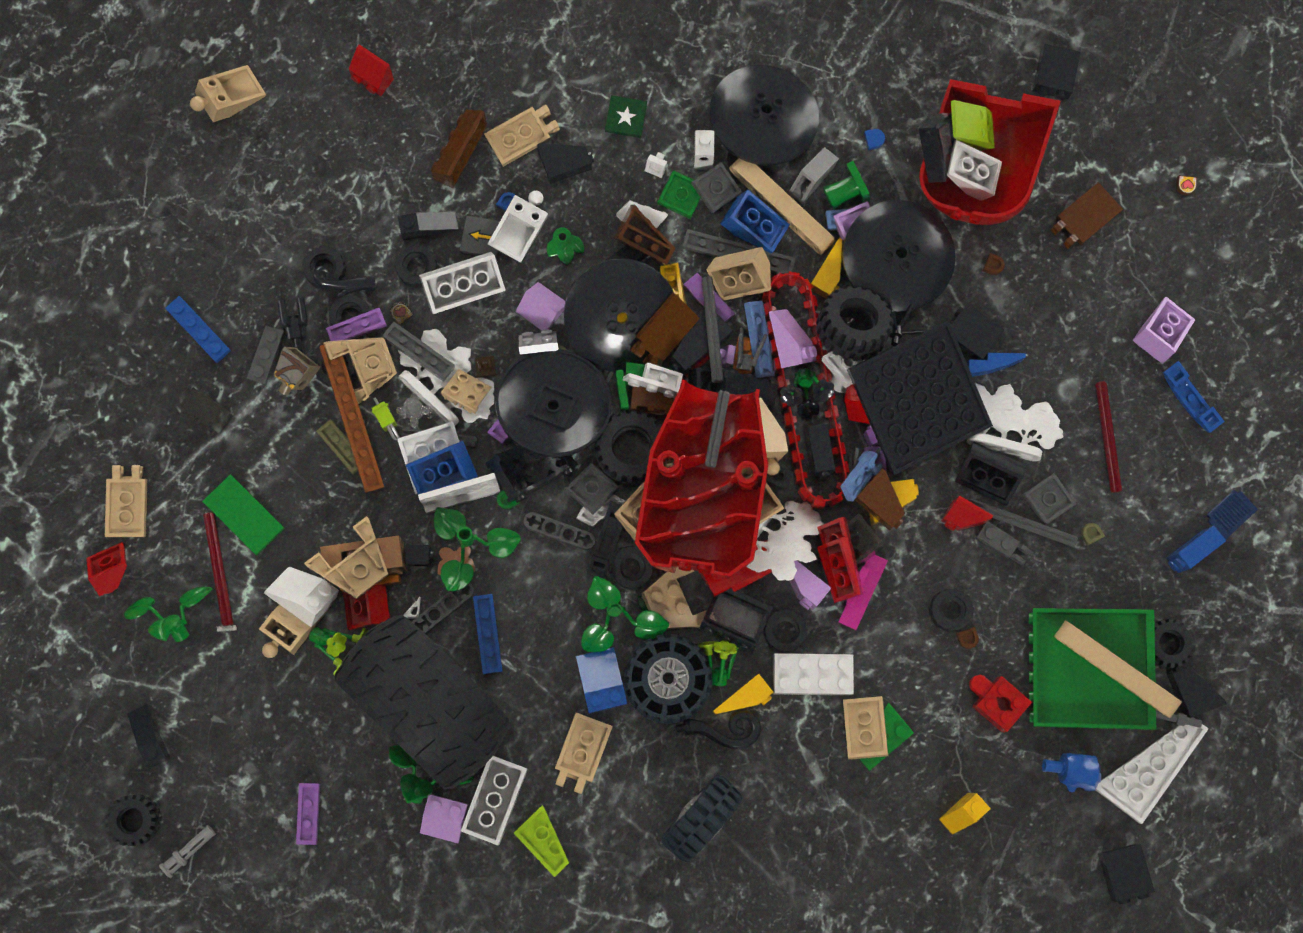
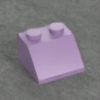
M431 794L428 796L423 813L420 833L459 843L462 833L461 828L465 821L469 804Z

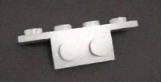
M646 363L642 377L629 373L623 377V381L628 382V385L633 387L642 386L649 392L656 393L658 391L664 393L666 397L675 398L680 389L683 374Z

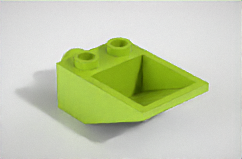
M956 100L951 101L953 137L979 151L995 148L992 112L983 106Z

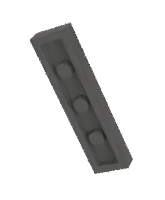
M395 322L382 335L385 341L443 382L455 368L452 362Z

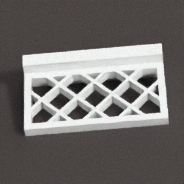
M491 473L422 493L418 496L425 508L426 514L435 512L437 507L449 508L500 492L495 474Z

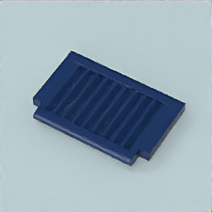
M1232 490L1207 514L1209 517L1207 522L1211 526H1215L1226 540L1258 509L1241 491L1237 493L1235 490Z

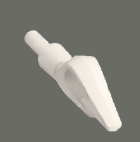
M420 596L404 613L403 616L407 619H415L419 616ZM417 608V613L412 615L413 609Z

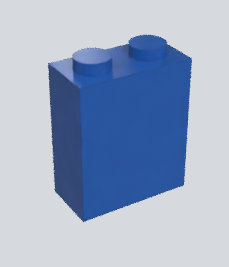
M1215 526L1206 528L1167 557L1168 564L1172 570L1178 573L1191 569L1226 542V540Z

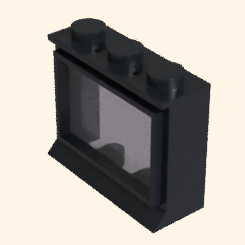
M952 112L938 113L918 128L928 183L946 182L948 178L947 171L954 141L956 140L953 137Z
M730 588L717 596H713L698 630L707 636H713L721 641L734 643L740 651L752 654L773 607L739 591L733 592Z

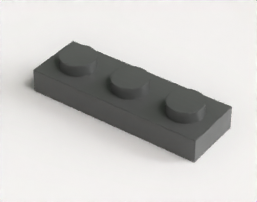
M265 326L247 376L249 381L267 385L285 335L284 331Z

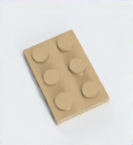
M883 697L843 700L848 759L888 756Z

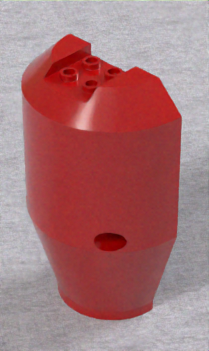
M682 379L681 387L650 449L635 537V544L653 567L675 573L677 567L682 571L696 570L702 574H710L711 572L713 579H729L754 561L768 472V460L759 402L760 389H756L755 392L750 394H730L716 467L712 468L705 466V459L718 393L700 389ZM669 463H674L670 468L665 467ZM753 474L750 478H745L747 475Z

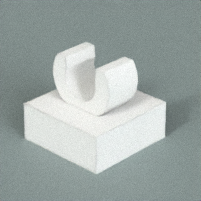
M659 152L656 156L650 154L645 171L662 178L667 165V161L663 160L665 155Z

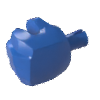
M1063 753L1059 761L1047 759L1042 761V771L1058 773L1059 781L1066 785L1069 792H1075L1076 788H1084V791H1095L1098 783L1101 782L1100 764L1096 756Z

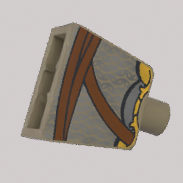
M283 347L274 372L275 377L282 382L278 389L279 392L289 395L291 390L305 389L320 369V366L296 347Z

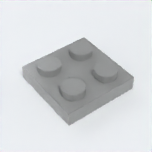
M543 330L541 333L525 332L519 335L520 354L558 350L556 331Z

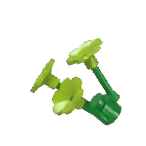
M315 627L310 632L309 640L315 643L314 647L320 649L337 666L334 672L335 676L336 671L342 664V660L336 657L345 650L347 639L357 643L369 630L363 628L360 635H349L327 628L320 629Z
M728 641L697 643L700 648L705 650V655L708 658L712 669V684L715 686H726L727 679H730V672L738 651L736 644L729 643ZM713 647L715 652L720 653L721 665L716 667L715 671L713 670L711 656L713 655ZM732 654L726 671L725 661L728 655Z

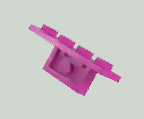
M873 553L869 554L864 567L862 566L861 571H859L864 594L847 599L845 609L838 623L857 630L888 560Z

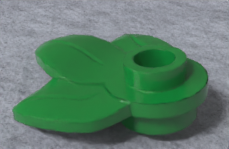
M560 227L554 231L553 239L547 244L546 250L548 257L557 255L564 264L568 265L573 259L574 252H584V245L578 236L571 235L567 228ZM564 233L566 239L560 240L559 234Z

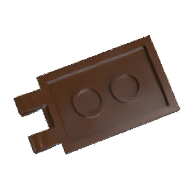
M1098 182L1056 217L1059 222L1050 230L1056 235L1065 228L1071 234L1063 243L1067 249L1076 242L1082 245L1116 217L1123 208Z
M672 293L635 336L638 341L630 350L638 357H641L646 349L650 354L642 362L644 364L651 363L657 365L658 359L664 361L700 318L676 294Z

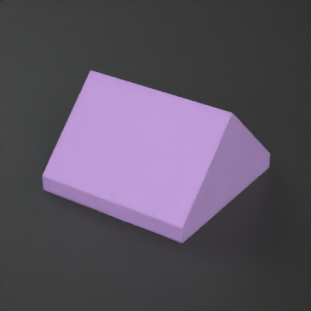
M537 282L525 292L516 309V313L540 330H549L564 311L566 301Z

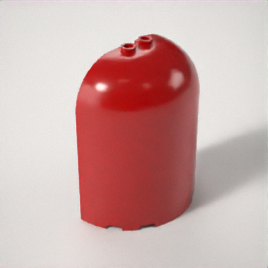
M950 79L939 113L952 112L951 101L953 100L983 106L992 112L995 148L981 152L1002 161L994 196L980 201L967 195L949 177L946 179V182L928 183L925 161L923 159L919 175L922 191L936 209L954 220L976 225H993L1008 221L1024 209L1031 197L1061 101L1024 93L1021 101L988 95L987 86ZM947 123L946 125H944L941 129H939V131H941L943 128L949 127V124ZM941 136L943 153L945 147L952 145L951 136ZM944 153L946 164L950 162L951 154L947 155Z

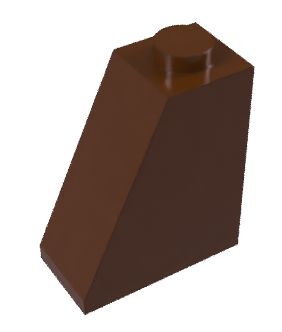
M882 468L855 498V501L890 531L893 527L897 529L904 521L902 517L905 512L886 471Z

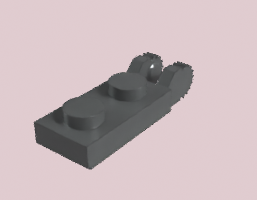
M990 522L984 524L976 537L995 551L1020 565H1024L1026 561L1013 553L1015 549L1020 550L1026 555H1030L1032 552L1025 545L1020 544L1018 540Z

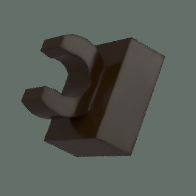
M494 356L475 358L477 378L496 376Z

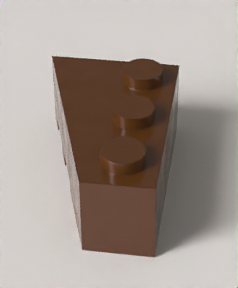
M635 204L630 205L614 239L645 256H650L651 259L662 265H667L675 247L655 228Z
M633 387L631 410H637V413L646 412L649 417L665 419L675 398L666 397L664 393L658 391L656 393L649 392L645 387Z

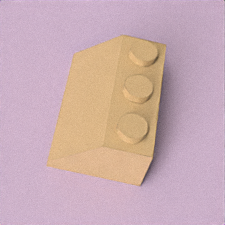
M763 247L716 257L706 269L709 276L713 278V284L723 301L771 290L770 262Z

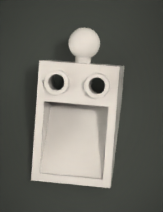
M532 191L529 194V202L515 195L488 242V245L520 263L548 217L547 212L536 207L543 202V195L539 191ZM518 205L522 207V210H516L515 206ZM535 214L539 218L537 220H534L532 218V215Z

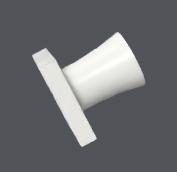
M831 351L823 356L822 362L832 372L831 382L834 384V390L845 393L847 387L853 384L847 369L865 360L842 359V356H836Z

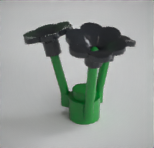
M806 368L801 369L798 373L794 374L793 384L781 388L780 400L783 403H787L790 407L799 404L797 406V415L810 418L813 415L819 414V404L812 403L808 394V388L812 385L813 380L816 384L812 387V397L821 402H826L828 398L834 395V384L824 379L819 381L815 371L811 372V370ZM797 383L804 388V401L802 397L803 391L800 388H796Z

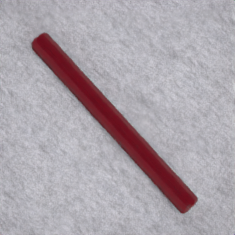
M1100 381L1096 383V392L1110 491L1117 493L1122 491L1108 388L1106 381Z
M209 512L205 513L203 518L222 625L229 626L233 624L218 531L215 514Z

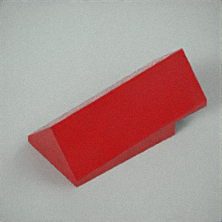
M840 517L818 526V532L823 545L818 546L817 549L828 584L831 587L830 591L834 603L863 595L847 519Z
M745 567L729 579H713L711 572L710 574H699L713 595L717 596L730 588L733 592H736L768 575L772 570L756 572Z

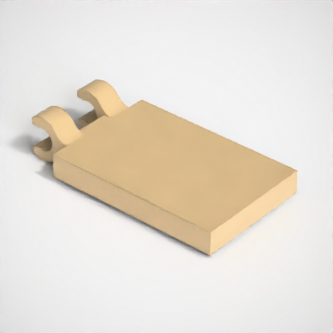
M547 105L542 106L536 111L531 107L484 134L503 167L537 148V144L550 141L551 137L549 134H554L560 130L556 120L547 125L543 121L544 118L551 115Z
M112 465V479H106L105 537H146L147 479H142L143 466L132 465V476H123L124 466Z
M575 713L555 767L556 770L560 771L555 783L556 785L563 787L567 777L575 779L577 784L574 792L582 794L586 781L591 783L593 781L613 726Z

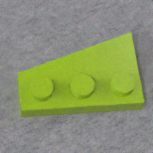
M542 805L514 834L555 877L569 864V861Z

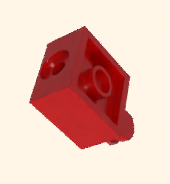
M977 675L969 681L970 689L980 697L972 707L1002 733L1008 732L1032 703L1002 676L997 677L991 682L984 675Z

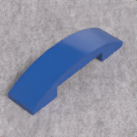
M1179 361L1163 372L1176 398L1204 430L1210 433L1225 422L1214 407H1209L1188 379L1190 375Z

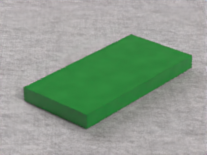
M231 474L202 501L256 556L285 529Z

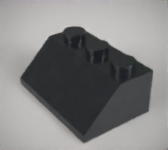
M973 441L959 469L955 482L1008 505L1024 477L1026 465Z

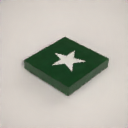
M611 95L605 132L641 138L647 101Z

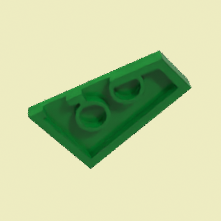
M888 702L884 708L889 755L914 732ZM885 757L861 758L859 760L870 771Z

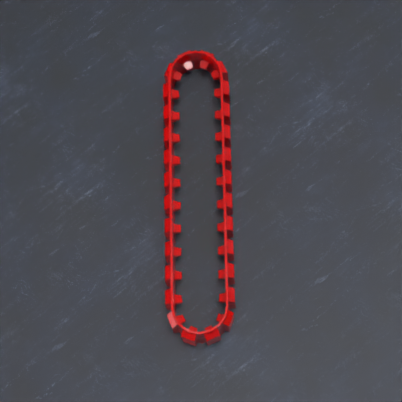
M791 271L785 274L778 273L771 278V290L763 292L762 301L765 302L763 305L765 319L768 320L766 324L768 337L772 338L769 343L771 355L775 356L772 362L774 374L779 375L776 379L777 390L780 392L781 388L787 387L790 384V380L785 379L784 368H781L769 315L770 311H776V307L772 306L770 299L775 298L776 292L772 290L775 287L778 289L783 287V284L798 287L799 292L805 296L806 301L803 304L804 308H808L810 318L807 320V325L812 328L813 338H810L817 350V361L815 363H818L820 374L817 377L819 381L824 379L827 382H831V372L822 362V358L827 354V351L822 349L825 343L820 341L816 330V321L819 314L815 312L818 304L816 296L812 295L813 286L808 279L801 277L800 273ZM835 393L826 401L827 411L824 414L825 418H829L831 429L828 431L834 443L832 454L836 455L838 464L835 467V471L839 473L841 482H837L836 488L840 490L839 494L836 495L832 492L828 495L829 499H823L822 495L813 496V490L811 487L807 488L804 479L808 478L807 472H803L801 460H804V455L799 453L798 442L801 439L800 435H796L794 423L797 422V418L792 416L791 407L787 403L781 402L779 398L781 410H785L786 413L783 416L785 429H789L786 438L788 447H792L793 450L790 453L791 465L796 466L793 476L795 484H799L800 487L798 494L803 501L807 500L811 503V507L823 509L829 505L832 508L843 500L842 495L844 494L840 486L850 473L848 461H844L843 458L846 455L845 444L840 442V438L843 435L841 424H837L836 421L839 418L837 405H833L836 398Z

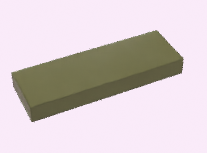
M330 419L316 432L354 475L358 472L348 438Z

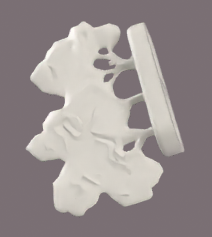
M439 330L423 331L421 341L455 365L454 370L443 382L428 370L424 369L421 371V365L398 350L401 354L400 364L417 369L416 377L405 370L399 375V378L445 423L453 421L455 426L458 424L459 419L451 411V408H459L460 404L454 405L450 401L444 404L434 394L440 388H444L458 369L466 373L471 370V362L468 361V358L471 356V349L458 346L456 349L449 351L446 345L447 339ZM430 377L434 388L431 391L419 381L421 378ZM482 377L476 378L492 388L479 404L476 414H470L467 410L463 409L464 406L459 408L462 409L463 420L467 423H473L478 418L488 419L490 415L489 408L494 404V382L492 380Z
M975 383L992 422V427L1001 432L1002 435L1000 438L986 434L990 429L988 428L968 438V444L972 445L974 441L1002 454L1029 461H1040L1042 450L1028 445V443L1038 441L1044 449H1051L1054 447L1057 439L1064 437L1063 430L1059 428L1060 420L1053 413V409L1048 402L1035 403L1029 409L1023 410L1021 408L1022 401L1017 395H1014V389L1010 384L998 387L996 393L990 395L985 386ZM1022 429L1026 431L1025 435L1022 434ZM1010 430L1019 432L1023 438L1022 442L1019 443L1006 439L1007 432ZM1031 430L1037 431L1033 437L1029 435V438H1027ZM1042 435V438L1037 439V436Z
M787 501L785 503L786 513L775 514L759 524L758 537L764 530L769 534L768 541L757 540L756 545L758 549L755 551L754 561L746 567L756 572L771 569L772 574L777 580L789 581L794 578L797 572L794 561L799 560L807 563L817 560L815 554L811 552V544L804 540L803 537L804 535H818L817 527L824 523L821 521L819 513L812 510L808 502L796 503L794 501ZM786 516H791V517H794V520H792V521H787V520H784L783 518L786 519V518H787ZM772 518L779 520L781 523V527L777 531L766 527Z

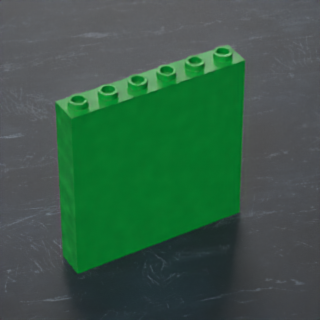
M1033 608V613H1029V625H1033V632H1029V644H1033V652H1029V664H1033V671H1029V683H1033V691H1029V700L1033 703V711H1029L1030 723H1034V727L1156 730L1155 708L1054 637L1064 621H1067L1156 683L1154 610Z

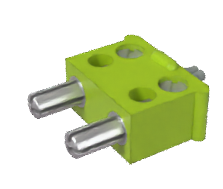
M376 397L373 398L376 406L372 407V413L375 414L385 432L388 430L391 437L397 440L400 438L395 429L397 423L388 408V403L383 401L379 404Z

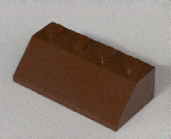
M466 109L464 114L459 116L456 129L452 130L449 134L447 146L442 147L440 151L441 157L438 162H434L431 168L434 180L454 189L487 127L484 111Z

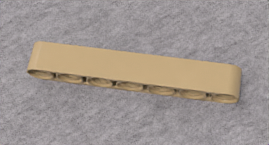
M738 158L729 167L732 174L788 222L790 224L789 227L818 254L822 255L835 242L834 237L756 164Z
M1064 621L1054 635L1061 643L1166 717L1171 718L1182 703L1178 698L1071 623Z

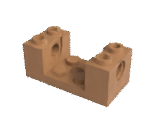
M399 535L376 539L388 574L403 575V572L407 571L404 541ZM364 541L323 546L320 547L321 555L329 566L333 568L365 543Z

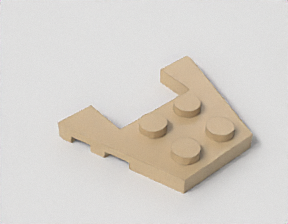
M383 337L323 342L330 360L349 353L361 387L354 390L358 404L369 398L372 392L382 387L397 374Z
M367 516L353 526V529L365 544L333 568L329 566L319 552L305 562L308 568L356 599L389 575Z
M677 567L675 573L666 572L642 593L648 610L658 612L669 621L667 629L699 628L706 611L692 615L677 581L678 578L691 574L694 570L682 571ZM711 613L709 618L716 621L713 613Z

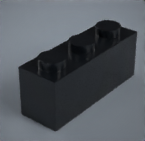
M727 369V371L723 372V381L717 384L716 392L727 391L729 394L743 395L760 389L759 398H762L768 408H772L775 406L778 385L771 383L769 379H757L752 374H740L736 369Z

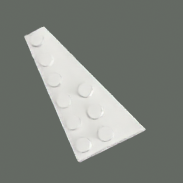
M1203 724L1201 728L1178 725L1098 783L1096 791L1139 824H1142L1208 728Z

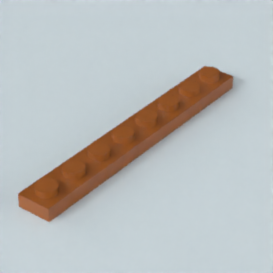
M321 345L319 349L364 492L368 493L382 489L384 484L343 355L330 360L324 345Z

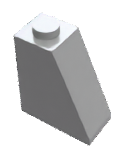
M824 147L800 171L788 194L803 204L833 170L839 158Z

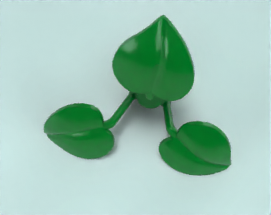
M437 507L435 510L434 527L438 536L444 540H451L457 535L461 545V561L450 560L441 568V579L446 590L449 592L465 588L473 579V567L470 564H464L465 547L471 546L474 540L489 546L490 554L497 558H505L511 555L521 541V536L515 531L506 528H495L488 532V542H485L477 534L473 535L472 530L466 527V518L461 512Z
M594 576L587 594V600L595 609H607L604 627L594 623L585 629L581 639L583 650L587 652H602L609 649L614 642L613 633L607 630L611 616L617 617L621 612L625 614L632 625L636 626L634 630L635 635L641 639L657 638V635H662L667 630L669 621L658 612L652 610L641 612L636 618L637 622H635L621 604L619 589L608 580Z
M196 587L184 593L179 599L181 618L178 615H170L163 618L152 607L155 600L151 597L135 601L123 615L126 619H136L144 615L147 610L152 611L159 620L148 628L149 634L157 639L167 641L171 633L175 642H181L189 636V632L185 627L187 621L184 608L197 604L213 588Z
M399 745L389 747L388 756L394 765L401 768L412 767V774H405L400 780L401 791L407 804L411 802L416 804L422 803L424 798L432 794V786L436 781L433 779L430 783L421 777H417L415 764L418 763ZM474 776L470 777L465 782H461L459 785L472 782L474 780Z

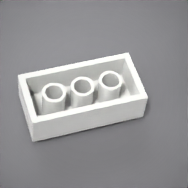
M492 252L419 275L433 314L506 291L495 255Z
M773 654V694L853 695V655Z
M493 756L485 765L461 832L495 845H500L528 769Z

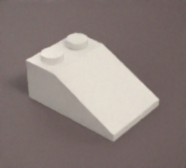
M955 140L947 176L967 195L982 201L995 195L1002 161Z
M288 567L265 590L264 594L312 627L333 605L339 590L320 577Z

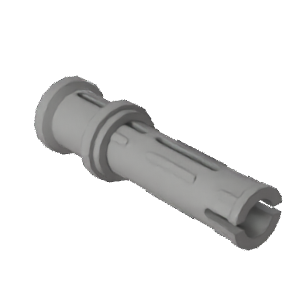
M207 825L181 850L174 851L165 863H160V869L165 875L172 878L176 870L187 864L189 857L216 835L214 830Z

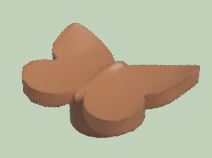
M447 547L441 548L439 555L443 560L439 562L438 575L441 576V568L446 562L450 560L461 561V547L457 551ZM465 547L464 564H470L475 572L474 562L469 558L471 548Z

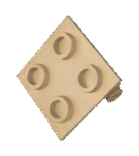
M458 369L441 391V394L445 400H449L454 405L459 403V408L464 406L463 409L467 410L470 414H476L479 404L492 387Z

